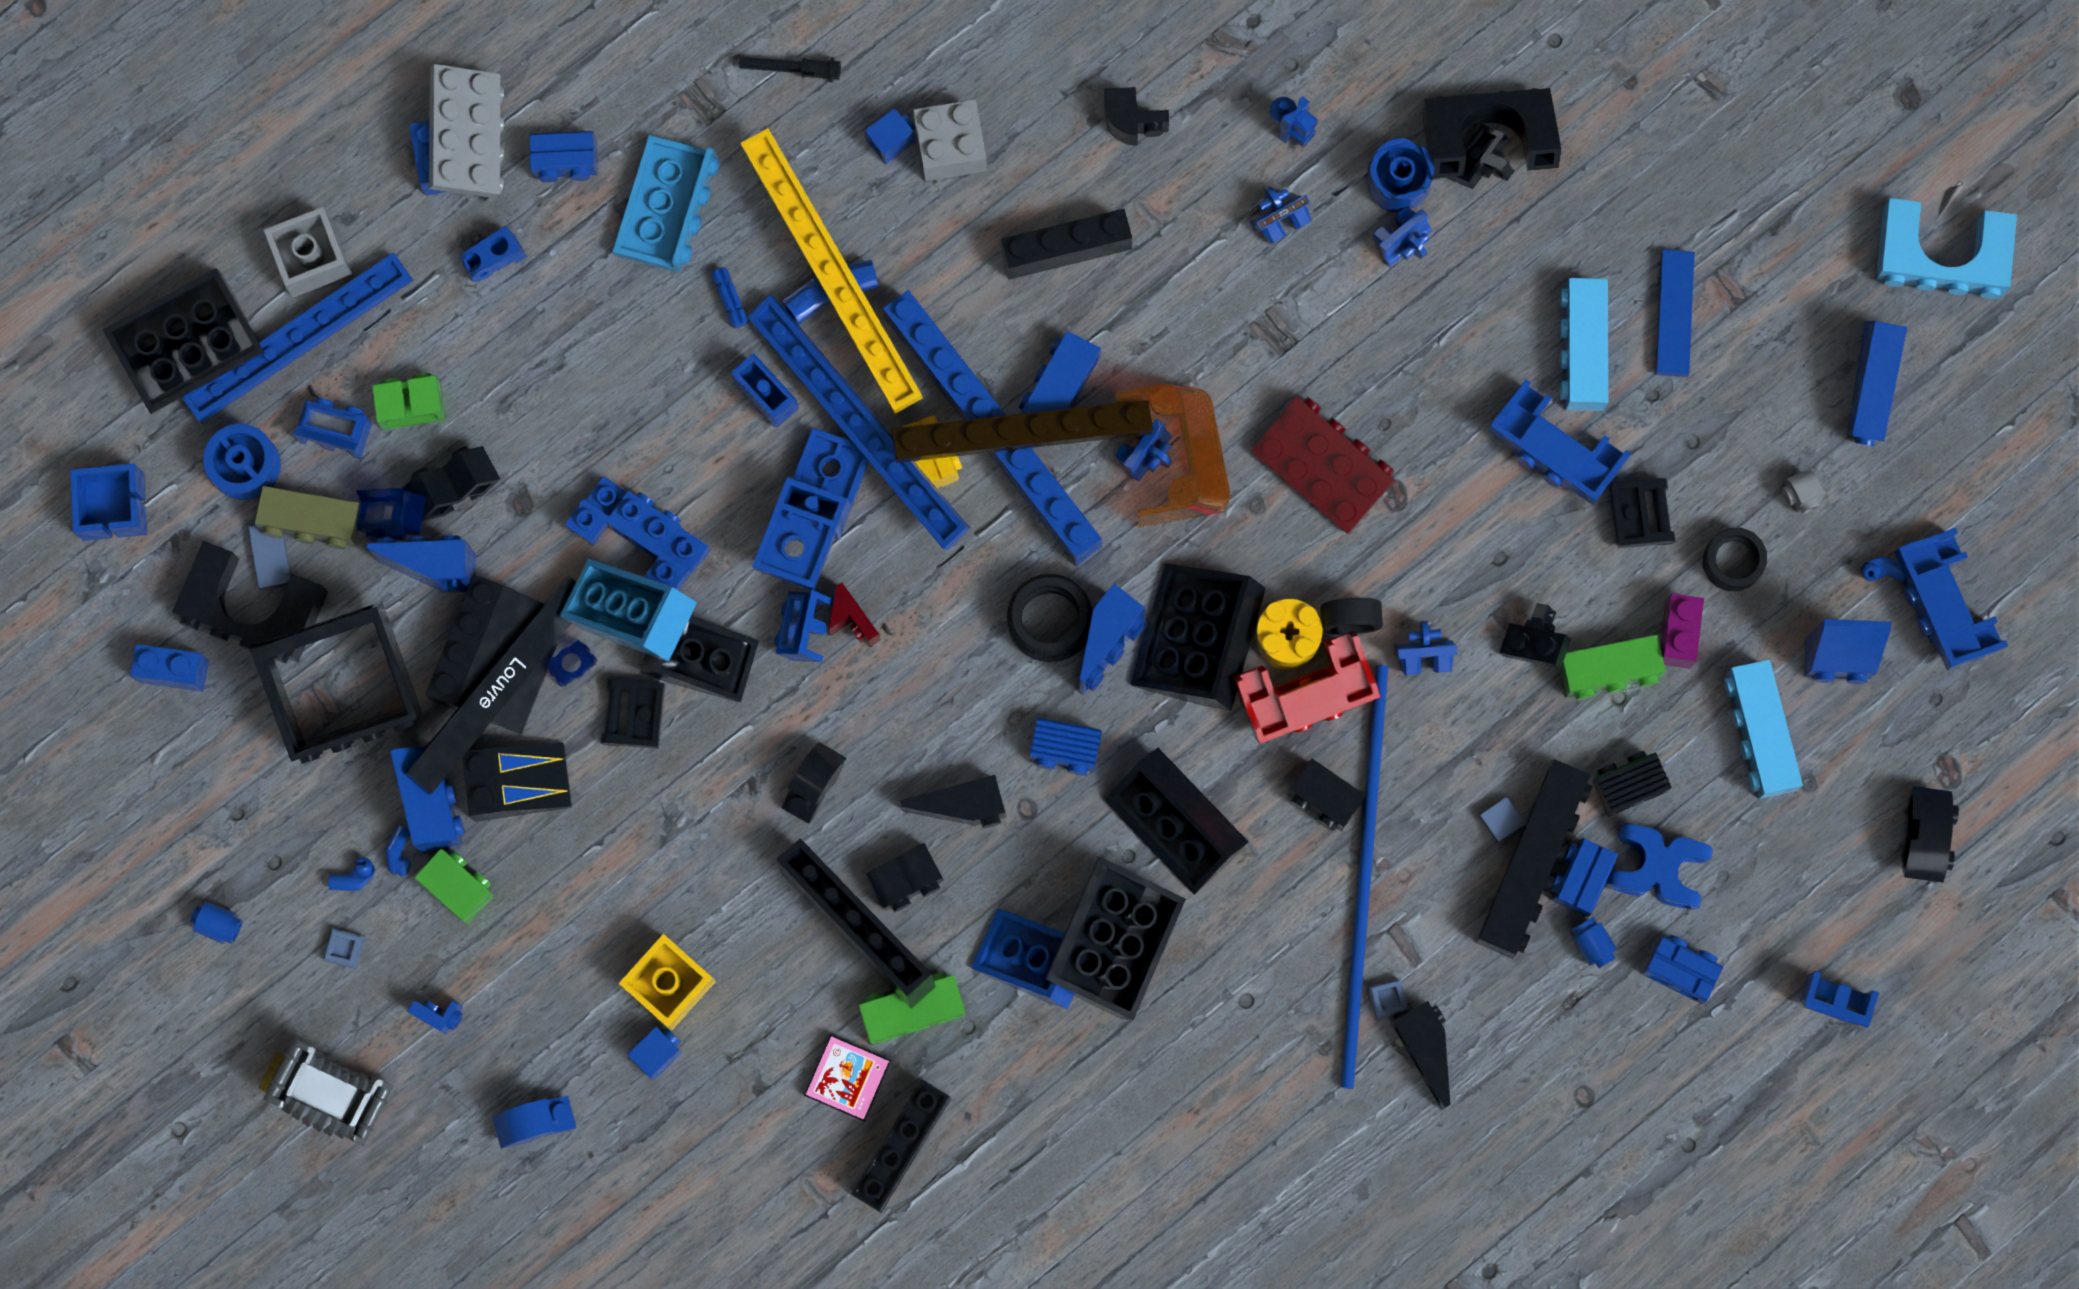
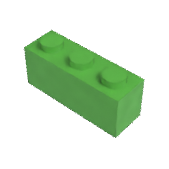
M1657 635L1566 653L1560 668L1566 698L1575 696L1576 700L1592 698L1595 696L1596 691L1606 689L1608 694L1619 693L1627 690L1626 685L1639 683L1640 687L1653 686L1658 684V679H1661L1666 673Z
M946 972L933 975L936 987L912 1009L896 993L885 997L883 992L866 996L864 998L865 1003L859 1004L871 1045L883 1043L967 1016L955 976L948 977Z

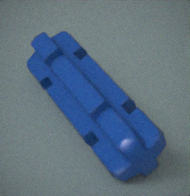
M723 267L713 271V281L715 286L718 287V293L726 313L729 314L728 317L732 327L736 329L745 326L748 323V319L744 309H741L742 304L734 284L731 282L728 269Z

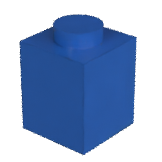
M894 108L865 130L866 141L882 161L887 164L915 143L914 130L916 127L906 114L901 116Z
M655 1027L627 1055L654 1081L682 1054L677 1048L681 1041L668 1028L662 1032L659 1028Z

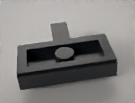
M1481 124L1465 146L1466 162L1464 176L1448 178L1471 189H1474L1482 176L1489 178L1491 174L1508 181L1515 170L1510 166L1509 160L1504 159L1505 155L1501 152L1509 141L1506 134Z
M1537 603L1531 620L1527 619L1525 626L1509 623L1499 653L1503 657L1560 669L1571 638L1566 634L1554 632L1555 626L1552 623L1556 611L1549 605Z

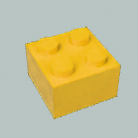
M662 934L618 984L672 1031L716 981L666 935Z

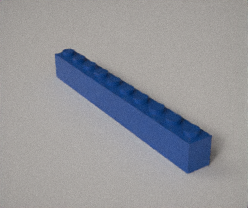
M909 290L883 308L885 320L963 420L1006 416ZM1032 448L989 453L1075 566L1102 548V538Z

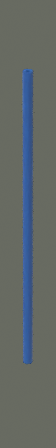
M1376 665L1375 681L1381 697L1373 700L1365 788L1366 797L1363 811L1340 1088L1354 1089L1389 669L1385 665Z

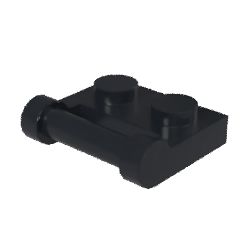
M1666 478L1610 484L1618 549L1649 545H1670L1676 542L1675 532L1671 531L1666 498L1668 482ZM1645 492H1653L1658 527L1657 533H1650Z
M607 679L606 690L609 691L606 726L605 733L601 734L600 744L659 749L665 684L661 682ZM622 692H630L626 735L618 734Z

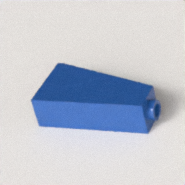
M1865 321L1847 433V435L1856 437L1855 443L1874 446L1875 440L1885 441L1907 332L1906 326L1878 321Z

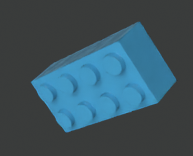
M588 558L560 617L585 632L669 661L697 602L671 586Z

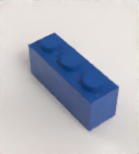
M1069 331L1065 333L1063 339L1057 337L1049 353L1053 355L1047 366L1041 365L1034 379L1037 382L1036 387L1032 393L1026 392L1019 405V409L1022 410L1021 414L1072 408L1101 357V348Z

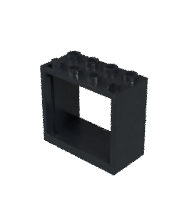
M382 601L258 643L250 650L291 762L299 759L301 764L320 758L323 751L331 749L333 753L352 747L351 744L354 743V740L363 738L364 742L378 739L383 736L382 733L386 732V729L394 727L395 732L404 730L414 725L422 711ZM374 623L404 707L304 741L273 656Z

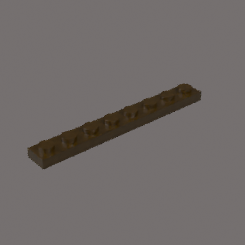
M1142 400L892 428L896 463L1151 435L1153 426L1149 401Z

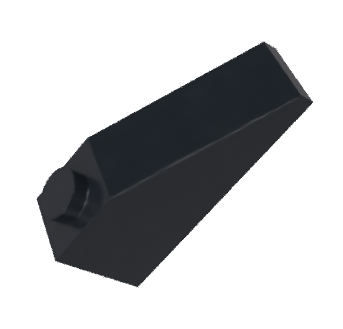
M995 775L900 800L903 812L973 826L981 824L982 828L1001 824L1000 819L1006 817Z
M1427 1001L1395 1019L1391 1025L1439 1107L1443 1110L1451 1105L1446 1035L1442 1025L1446 1020L1438 1006L1431 1007Z

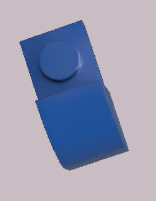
M568 1096L550 1100L546 1098L526 1103L492 1117L501 1149L530 1143L540 1137L567 1132L576 1128Z

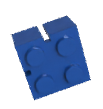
M135 463L70 470L74 534L83 541L112 538V532L118 538L148 535L146 506L140 502L146 501L145 474Z

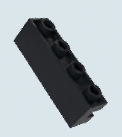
M921 1079L851 1193L852 1196L882 1214L951 1101L949 1095Z

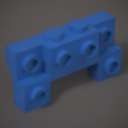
M1525 379L1517 392L1492 422L1488 431L1514 449L1513 453L1517 455L1516 459L1520 464L1529 469L1534 467L1541 472L1543 479L1548 484L1556 488L1560 486L1566 489L1568 487L1587 502L1594 505L1628 460L1631 453L1627 450L1622 453L1608 443L1610 438L1604 435L1591 453L1586 447L1540 416L1550 403L1552 397L1548 394L1543 397L1530 388L1531 382Z
M605 476L602 477L587 500L583 499L565 523L567 530L572 533L575 532L591 546L596 544L606 528L609 527L612 531L656 559L645 575V578L671 586L678 591L710 552L707 544L681 527L679 524L681 520L675 514L666 509L663 513L653 507L655 502L645 494L639 492L636 496Z
M1956 528L1906 544L1894 552L1907 580L1905 583L1906 589H1904L1906 600L1911 607H1915L1919 616L1917 619L1918 627L1923 636H1928L1930 643H1935L1946 670L1970 661L1979 660L2008 647L2007 641L2001 642L1994 625L1997 623L1995 616L1974 624L1949 568L1968 558L1966 551L1961 553L1955 536L1958 534Z

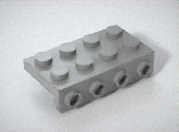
M433 64L430 67L429 189L483 196V201L491 202L501 194L504 179L500 175V164L503 160L504 148L500 145V134L504 127V118L500 115V104L504 97V87L500 85V74Z

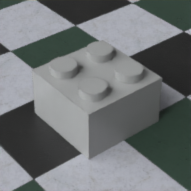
M976 99L914 109L925 181L987 171V159Z
M324 207L264 229L284 285L292 297L352 275L333 222Z

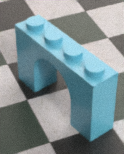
M1889 198L1882 209L1876 271L1877 281H1885L1886 285L1892 287H1900L1904 284L1916 285L1917 289L1923 291H1933L1936 288L1946 289L1954 295H1965L1968 292L1977 293L1985 299L2003 297L2011 288L2017 214L1985 210L1977 220L1975 252L1972 261L1959 267H1945L1930 260L1920 246L1918 234L1921 202Z

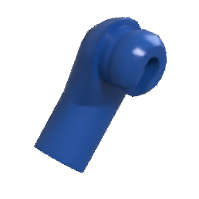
M1880 556L1866 561L1861 568L1863 578L1870 582L1885 576H1890L1902 584L1906 580L1900 564L1887 556Z
M402 826L395 827L386 845L385 854L389 872L393 875L406 876L409 873L411 862L408 859L402 858V850L410 836V832Z
M368 858L358 859L354 869L348 875L330 874L329 890H361L374 876L375 867L371 860Z

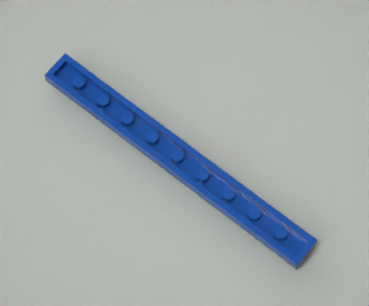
M769 295L748 318L944 550H949L970 529L969 525L914 461L896 463L892 434L776 297Z

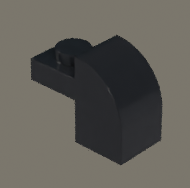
M1136 87L1104 88L1106 126L1118 141L1127 145L1138 146V134L1144 133L1147 137H1157L1169 131V110L1137 111Z
M818 742L796 771L788 786L790 790L781 808L810 824L815 818L825 794L836 783L847 758Z

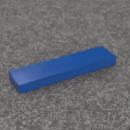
M1663 249L1661 252L1656 375L1689 376L1695 252Z

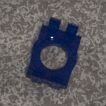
M577 640L569 647L559 651L547 663L549 665V672L553 677H556L559 686L565 687L573 680L582 677L587 670L596 665L598 660L590 653V649L586 644ZM568 654H576L581 660L580 667L574 672H568L562 667V660Z

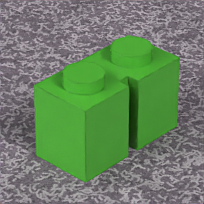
M419 373L413 375L412 379H408L407 382H401L398 378H388L382 380L381 384L372 385L377 423L383 430L446 420L442 385L436 375Z
M441 848L414 878L468 925L495 896L488 890L492 884L478 871L472 876L464 868L468 862L454 850L448 854Z

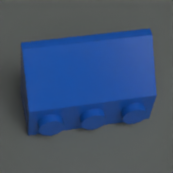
M426 746L390 750L413 846L423 854L439 851L441 848L447 849L461 845L460 835L465 834V829L461 816H455L453 804L458 801L453 784L448 785L447 778H445L432 795H428L404 774Z

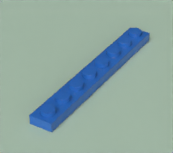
M393 252L259 342L265 353L182 398L197 420L203 423L413 281L412 277Z

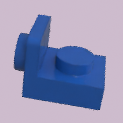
M414 1000L407 1011L446 1035L450 1029L454 1031L464 1015L461 1013L463 1005L454 1000L450 1003L443 1016H440L443 1009L428 1000H425L423 1005Z

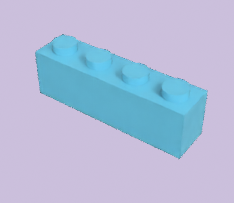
M1569 278L1566 287L1560 290V307L1565 308V319L1560 321V338H1565V350L1560 352V369H1565V381H1561L1560 400H1565V410L1604 411L1609 403L1608 279Z
M1770 660L1731 668L1726 673L1727 678H1724V688L1727 696L1732 697L1735 709L1732 710V718L1736 729H1741L1743 741H1740V749L1743 759L1749 760L1751 772L1748 773L1751 790L1753 792L1757 791L1758 799L1797 791L1803 784Z

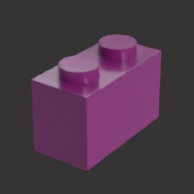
M1672 593L1666 600L1660 643L1664 665L1690 669L1697 662L1704 598Z

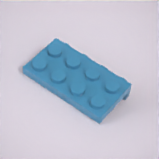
M652 135L648 136L614 245V256L681 273L683 264L688 265L692 256L693 247L689 246L692 235L697 236L701 227L702 217H699L701 206H706L709 201L711 188L707 186L710 177H715L719 168L720 159L716 158L715 148L707 147L704 150Z

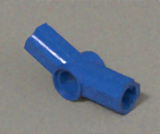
M872 260L848 265L862 292L879 288ZM816 276L782 301L784 307L798 325L831 303Z

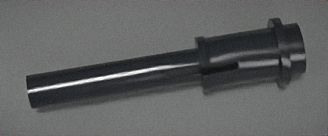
M740 56L739 68L799 73L802 78H822L833 82L834 80H840L841 61H835V57H831L830 60L803 57L802 61Z

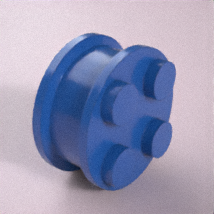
M232 424L217 431L208 441L203 455L204 469L208 478L225 495L238 500H251L260 497L262 487H273L281 470V459L276 446L264 432L248 424Z

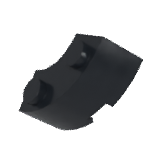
M1912 786L1905 811L1906 828L1901 855L1903 875L1905 878L1944 883L1946 871H1951L1954 866L1955 853L1950 851L1953 825H1956L1958 821L1959 806L1953 805L1952 791Z

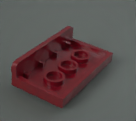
M1307 396L1303 400L1300 397H1296L1251 451L1341 529L1350 534L1388 488L1397 481L1392 476L1395 470L1382 459L1376 463L1367 454L1371 450L1359 439L1356 438L1353 442L1343 434L1347 429L1333 417L1327 421L1321 416L1319 412L1322 408Z

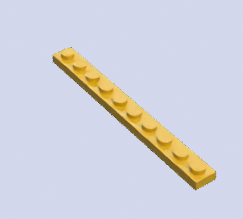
M769 128L741 142L743 151L894 414L923 399L920 390Z

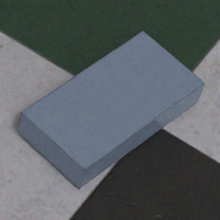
M256 525L249 526L259 589L266 590L288 585L291 578V570L285 535L282 533V538H272L263 535V530L258 529Z

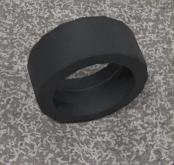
M1728 528L1720 531L1707 544L1703 554V569L1707 578L1716 587L1725 591H1742L1750 588L1763 575L1767 566V550L1763 541L1754 532L1744 528ZM1730 541H1738L1745 544L1754 556L1752 570L1740 578H1731L1724 575L1716 563L1718 549Z
M1344 598L1328 601L1320 606L1322 630L1326 634L1342 635L1350 631L1364 634L1380 630L1383 627L1382 602L1377 599Z

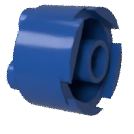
M1405 138L1390 140L1381 145L1373 156L1367 179L1368 188L1374 200L1384 210L1401 211L1404 207L1413 209L1421 204L1428 195L1434 174L1433 159L1427 149L1422 145L1420 147L1411 142L1412 140ZM1396 172H1399L1401 176H1406V177H1405V178H1401L1400 176H1396L1395 173H1396Z

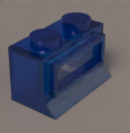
M400 488L356 491L361 501L357 519V531L364 532L365 538L376 541L386 536L396 540H405L406 535H420L426 497Z

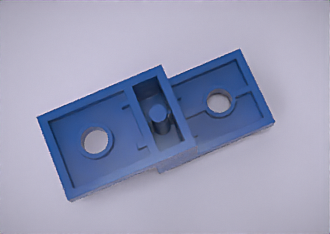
M812 428L793 479L787 477L752 565L753 570L810 590H815L834 538L840 540L869 465L868 459L852 441ZM830 461L837 462L841 466L839 474L833 477L826 476L823 473L824 465ZM792 541H799L804 545L802 554L797 557H791L785 552L786 546Z

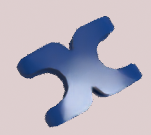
M1634 824L1619 826V840L1637 849L1641 856V866L1635 872L1613 871L1610 873L1606 885L1610 889L1636 897L1644 895L1653 886L1656 897L1662 904L1687 910L1699 909L1701 895L1697 891L1682 885L1678 878V868L1683 862H1696L1700 864L1707 862L1712 858L1713 848L1705 843L1685 837L1674 839L1673 842L1665 847L1662 835L1655 829Z

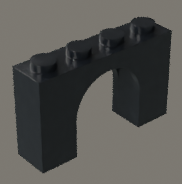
M1532 88L1520 91H1499L1496 93L1466 94L1449 97L1437 96L1424 99L1422 119L1427 149L1433 159V179L1464 176L1466 153L1463 135L1470 128L1483 123H1497L1507 126L1519 136L1523 145L1527 171L1559 168L1562 148L1550 88Z
M202 541L172 611L181 619L179 624L198 631L199 626L210 630L209 635L225 642L228 641L229 637L239 640V646L250 651L258 643L315 624L328 591L321 584L292 574L278 608L269 618L255 624L237 623L231 620L227 614L225 594L239 558L232 551ZM305 646L273 656L274 660L287 664L290 659L299 663Z

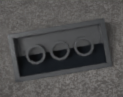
M1159 747L1141 759L1105 799V802L1194 895L1216 876L1249 842Z

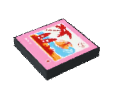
M830 1034L804 1096L866 1122L892 1061Z

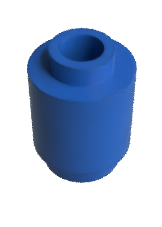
M207 901L203 906L198 905L195 908L190 923L194 924L193 932L221 944L225 942L233 944L240 932L243 920L237 918L236 913Z
M1594 917L1571 930L1575 936L1573 941L1589 966L1596 963L1597 967L1601 968L1616 959L1613 952L1618 950L1602 923L1598 924Z

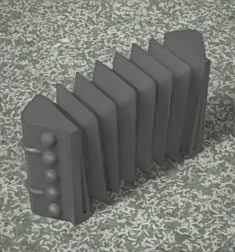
M294 1038L287 1053L284 1054L285 1057L274 1079L270 1081V1086L263 1099L282 1108L287 1114L292 1113V1117L296 1120L302 1118V1124L307 1127L313 1125V1128L319 1132L323 1130L329 1136L335 1133L341 1139L346 1137L364 1146L370 1132L373 1131V1126L384 1104H387L386 1100L394 1085L373 1075L368 1076L362 1072L358 1074L344 1066L340 1068V1065L332 1062L320 1052L315 1053L314 1047Z

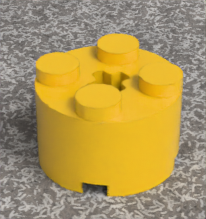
M1283 599L1271 603L1262 613L1255 635L1256 647L1266 662L1281 670H1295L1307 664L1316 655L1322 639V623L1317 611L1305 602L1296 599ZM1286 629L1292 630V634H1294L1292 640H1286V635L1284 634Z

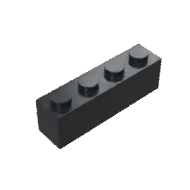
M1124 208L1002 238L1001 250L1010 280L1132 250V234Z

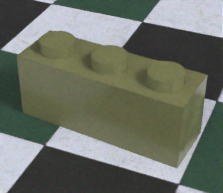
M263 486L255 524L258 529L263 530L262 534L268 537L282 538L283 533L284 535L295 536L294 540L301 543L313 544L314 540L327 542L326 546L344 550L346 545L355 547L362 508L357 502Z

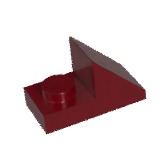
M841 582L836 586L829 625L830 636L852 622L853 625L849 628L860 643L865 640L872 647L881 640L880 635Z

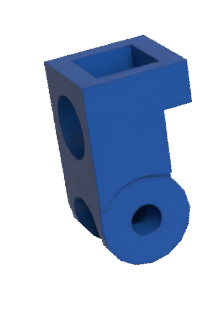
M504 226L465 251L461 255L460 260L471 280L478 282L488 278L495 271H499L514 261L516 263L527 258V255L515 234L507 226Z

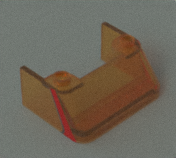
M1159 384L1115 392V403L1148 400L1149 406L1158 415H1179L1191 474L1178 477L1170 483L1168 488L1169 505L1138 510V528L1223 512L1230 502V488L1210 395L1200 388L1173 384Z

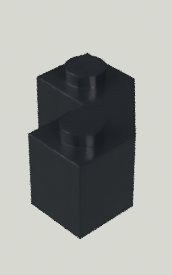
M468 446L461 447L451 454L452 459L442 468L433 470L422 468L411 475V480L402 490L419 522L443 517L455 511L453 508L454 504L462 502L467 497H471L473 501L483 496L500 480L483 446L469 449Z

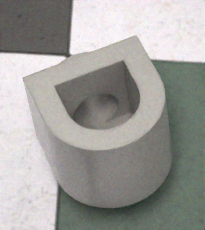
M1811 469L1785 479V487L1782 488L1787 503L1789 505L1793 504L1796 511H1801L1802 514L1810 513L1819 508V503L1825 495L1817 476Z

